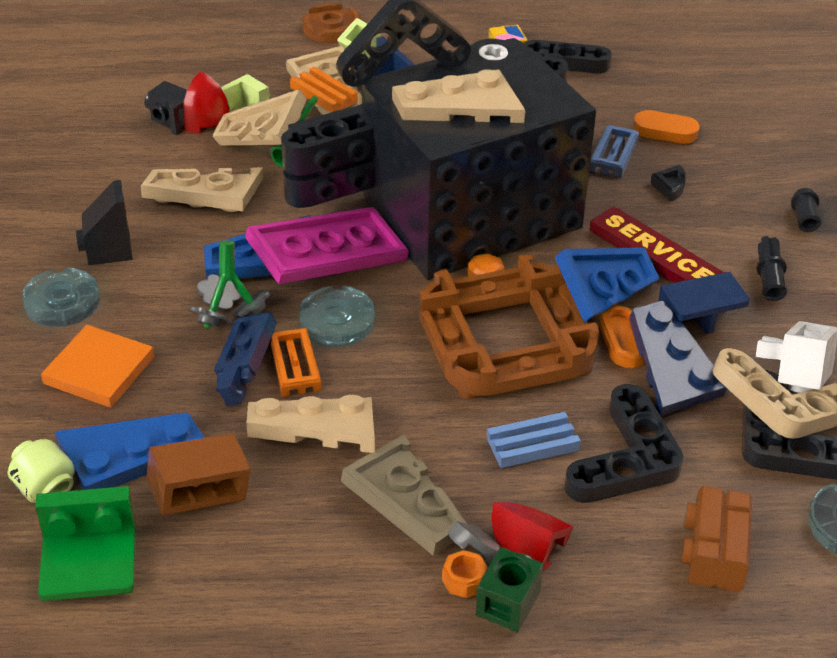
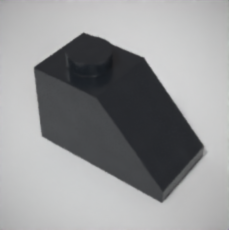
M116 180L81 214L82 229L76 230V239L79 252L86 251L88 266L133 260L121 180Z

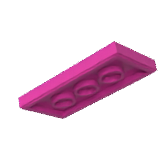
M374 207L247 227L245 235L247 241L278 284L407 260L409 253L406 246Z

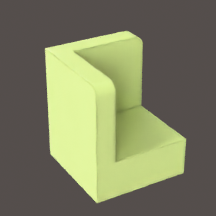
M248 74L221 87L227 97L230 112L269 99V87Z

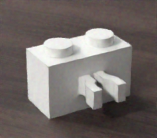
M798 321L785 334L784 340L769 336H763L762 340H758L756 357L781 360L778 382L789 384L788 389L800 393L812 389L820 390L833 372L837 346V327Z

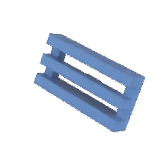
M607 125L591 157L589 171L595 172L597 167L602 168V174L608 175L610 170L615 171V177L621 178L638 142L639 132ZM612 135H618L607 159H603V154ZM625 137H628L629 139L617 162L615 161V159L620 151V148L625 140Z
M566 412L487 429V441L500 469L580 450L581 440L578 435L574 436V427L572 423L568 424Z

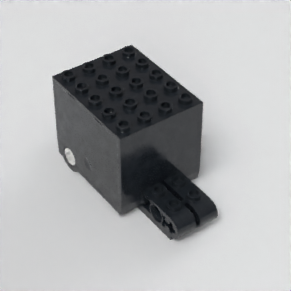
M516 38L507 40L483 39L471 45L470 57L461 66L449 68L437 59L373 76L362 85V104L289 124L288 131L284 132L281 136L285 201L293 207L305 208L364 191V199L367 206L374 207L409 250L408 257L428 281L434 279V273L447 269L451 273L468 267V263L476 255L491 254L499 257L583 228L596 109L567 83L568 63L562 58L554 56L542 57L540 54H535ZM482 70H500L524 107L525 119L524 123L510 122V116H490V122H475L474 116L455 115L450 121L403 120L392 100V87L406 85L412 81L425 82L442 79L449 75L462 76L478 73Z

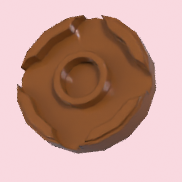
M339 3L316 5L309 9V14L306 15L304 13L302 16L303 33L316 42L338 43L337 39L356 18L361 20V17L354 8L349 7V10L343 9V5Z

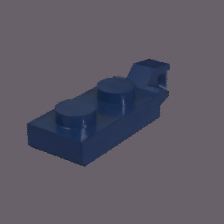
M270 312L235 320L214 369L217 374L216 391L220 393L226 406L241 404L247 394L246 383L252 382L258 372L277 324Z

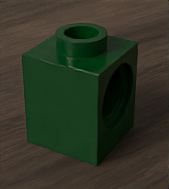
M500 547L477 587L475 615L518 633L540 593L543 563L532 559L526 554L516 553Z

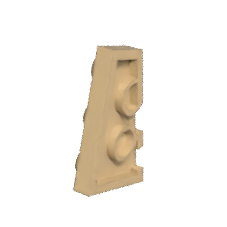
M482 70L478 73L462 76L449 75L442 79L425 82L412 81L406 85L392 87V100L403 120L450 121L455 115H469L475 117V122H490V116H510V122L524 123L525 109L500 70Z
M263 167L250 168L251 174H232V168H219L218 172L209 175H200V172L196 169H153L141 184L142 198L155 199V201L160 203L178 202L196 208L207 206L221 208L226 212L244 211L263 180Z
M346 395L340 399H320L308 396L290 401L264 398L257 402H248L247 436L291 443L302 441L305 437L317 438L323 441V447L339 448L340 441L360 444L361 452L375 453L372 397L362 398L358 395Z

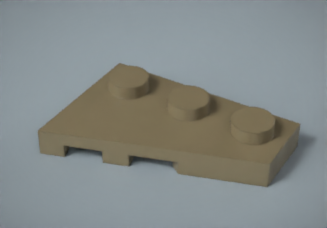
M405 435L375 450V453H370L342 469L341 482L433 556L454 543L448 534L457 521L466 523L444 490L440 487H435L427 476L428 468L422 459L416 460L410 452V442Z

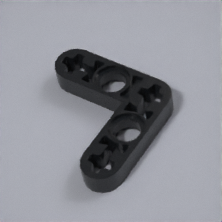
M388 0L340 54L336 62V68L346 85L358 87L368 82L407 38L449 68L464 64L470 57L471 46L460 31L420 0ZM400 10H410L415 17L414 20L411 22L406 15L399 14ZM437 24V29L432 36L427 38L420 36L425 26ZM377 34H388V38L383 45L379 47L371 46V41ZM447 40L450 45L457 49L454 52L452 50L447 51L443 45L444 41ZM364 50H366L367 53L370 55L369 58L367 57V55H366L365 53L362 54V52H363ZM352 65L357 66V67L360 65V68H359L358 70H355V69H350V70H349V68H350Z
M530 40L524 43L535 54H540L542 57L554 56L562 58L568 63V71L601 74L609 71L611 66L612 53L603 46L546 40Z
M765 370L775 380L778 381L779 375L772 371ZM743 403L742 456L748 464L760 469L837 480V437L817 434L793 439L784 437L773 431L765 422L756 420L752 416L755 413ZM782 448L786 449V453H781ZM795 450H809L816 458H802L795 453ZM825 454L829 455L828 459H824Z
M621 384L612 390L610 399V415L629 448L571 463L567 467L564 488L566 494L571 499L581 503H590L668 484L677 480L680 476L684 458L682 450L649 396L641 387L633 384ZM631 406H635L634 415H632L633 409ZM638 428H648L654 431L656 435L643 437L638 435L635 430ZM657 450H659L658 456H659L660 460H656ZM624 466L632 469L635 474L630 477H623L616 474L613 469Z

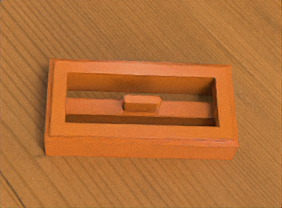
M316 67L309 69L310 74L305 71L300 73V79L296 76L290 78L291 89L294 91L300 89L309 100L316 96L318 98L316 104L330 113L345 109L358 102V92Z
M307 328L274 332L269 345L282 397L290 396V390L296 389L298 395L306 394V388L313 387L314 392L322 391L321 378ZM300 338L309 376H302L293 339ZM279 341H285L294 377L292 379L287 378Z

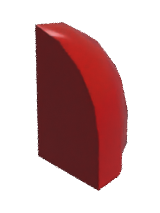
M202 71L192 79L183 102L185 131L201 133V128L213 126L217 128L222 116L230 112L227 97L221 87L212 77Z
M505 501L493 502L491 522L494 537L500 547L516 553L526 554L532 559L543 563V571L548 569L552 563L548 560L549 554L556 544L565 547L574 526L529 506Z

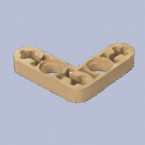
M732 348L720 351L712 369L714 376L779 435L793 439L837 427V383L823 386L820 390L812 389L792 395L744 352Z

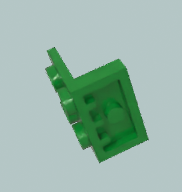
M129 486L36 494L35 509L43 536L38 587L40 600L52 601L132 593L134 591L136 519Z

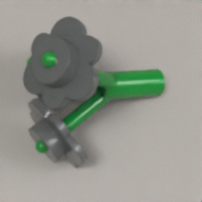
M224 240L219 242V276L209 275L207 280L200 281L196 287L197 292L203 296V303L210 306L209 310L189 306L188 311L197 314V322L203 324L205 328L219 329L220 324L231 325L233 320L217 313L218 309L222 311L230 310L233 302H238L241 295L244 301L231 313L233 317L259 315L266 307L265 299L271 293L269 290L263 289L253 296L250 295L235 273V242Z

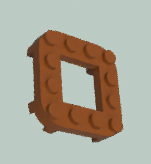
M520 255L518 257V267L457 279H452L447 269L434 273V281L429 283L423 290H420L419 317L445 378L452 386L457 388V393L462 398L474 399L478 396L496 395L554 383L578 376H585L593 370L599 334L596 322L589 324L588 322H583L558 265L552 268L545 264L533 262V255ZM530 302L550 340V343L488 355L484 345H477L463 315Z

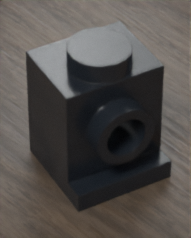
M163 81L147 92L144 105L150 110L151 120L171 128V133L177 136L185 130L183 102L187 90Z

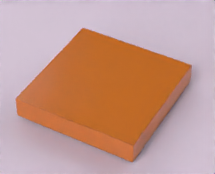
M86 324L41 373L43 384L112 408L155 357L154 348Z

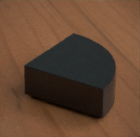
M681 165L655 172L651 176L650 184L670 202L674 201L684 191L685 171Z

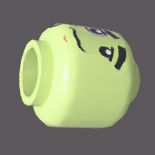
M39 439L32 442L28 440L18 445L12 452V461L9 464L7 474L10 481L28 501L36 503V494L70 491L72 488L75 472L73 462L53 441Z

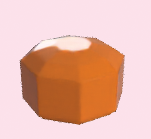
M491 254L476 255L468 263L467 275L473 276L505 270V266L499 257Z
M466 550L449 555L442 568V582L450 594L469 598L477 594V587L488 566L480 554Z

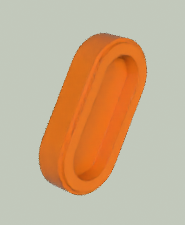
M653 110L638 112L634 117L633 130L639 132L641 137L677 144H690L696 141L700 128L699 123L691 117Z
M614 306L601 314L599 330L609 357L615 364L624 368L640 367L646 362L644 357L639 355L629 322L632 310L624 306Z

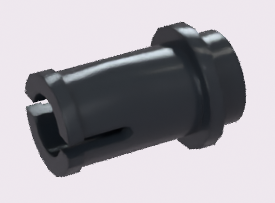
M809 188L797 190L791 199V207L796 211L798 226L803 232H813L821 226V219L818 213L820 199L818 194Z

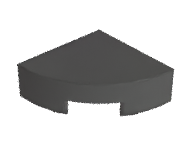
M457 521L448 532L450 538L462 549H465L467 545H471L484 558L483 560L487 565L491 564L500 548L479 526Z

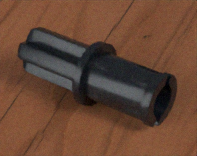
M767 235L762 237L761 242L758 244L759 262L757 263L756 270L762 280V295H764V298L769 301H778L787 294L784 279L787 265L781 257L779 240L776 237L769 238Z

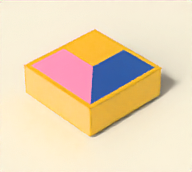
M518 24L489 28L490 39L507 40L516 38L522 43L527 42V38Z

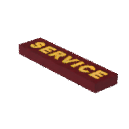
M615 206L590 221L589 231L617 248L645 247L656 272L673 283L725 273Z

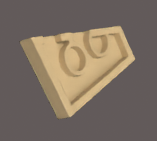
M299 89L226 113L222 116L212 137L220 146L281 145V136L284 132L288 131L289 124L296 123L299 120L307 98Z

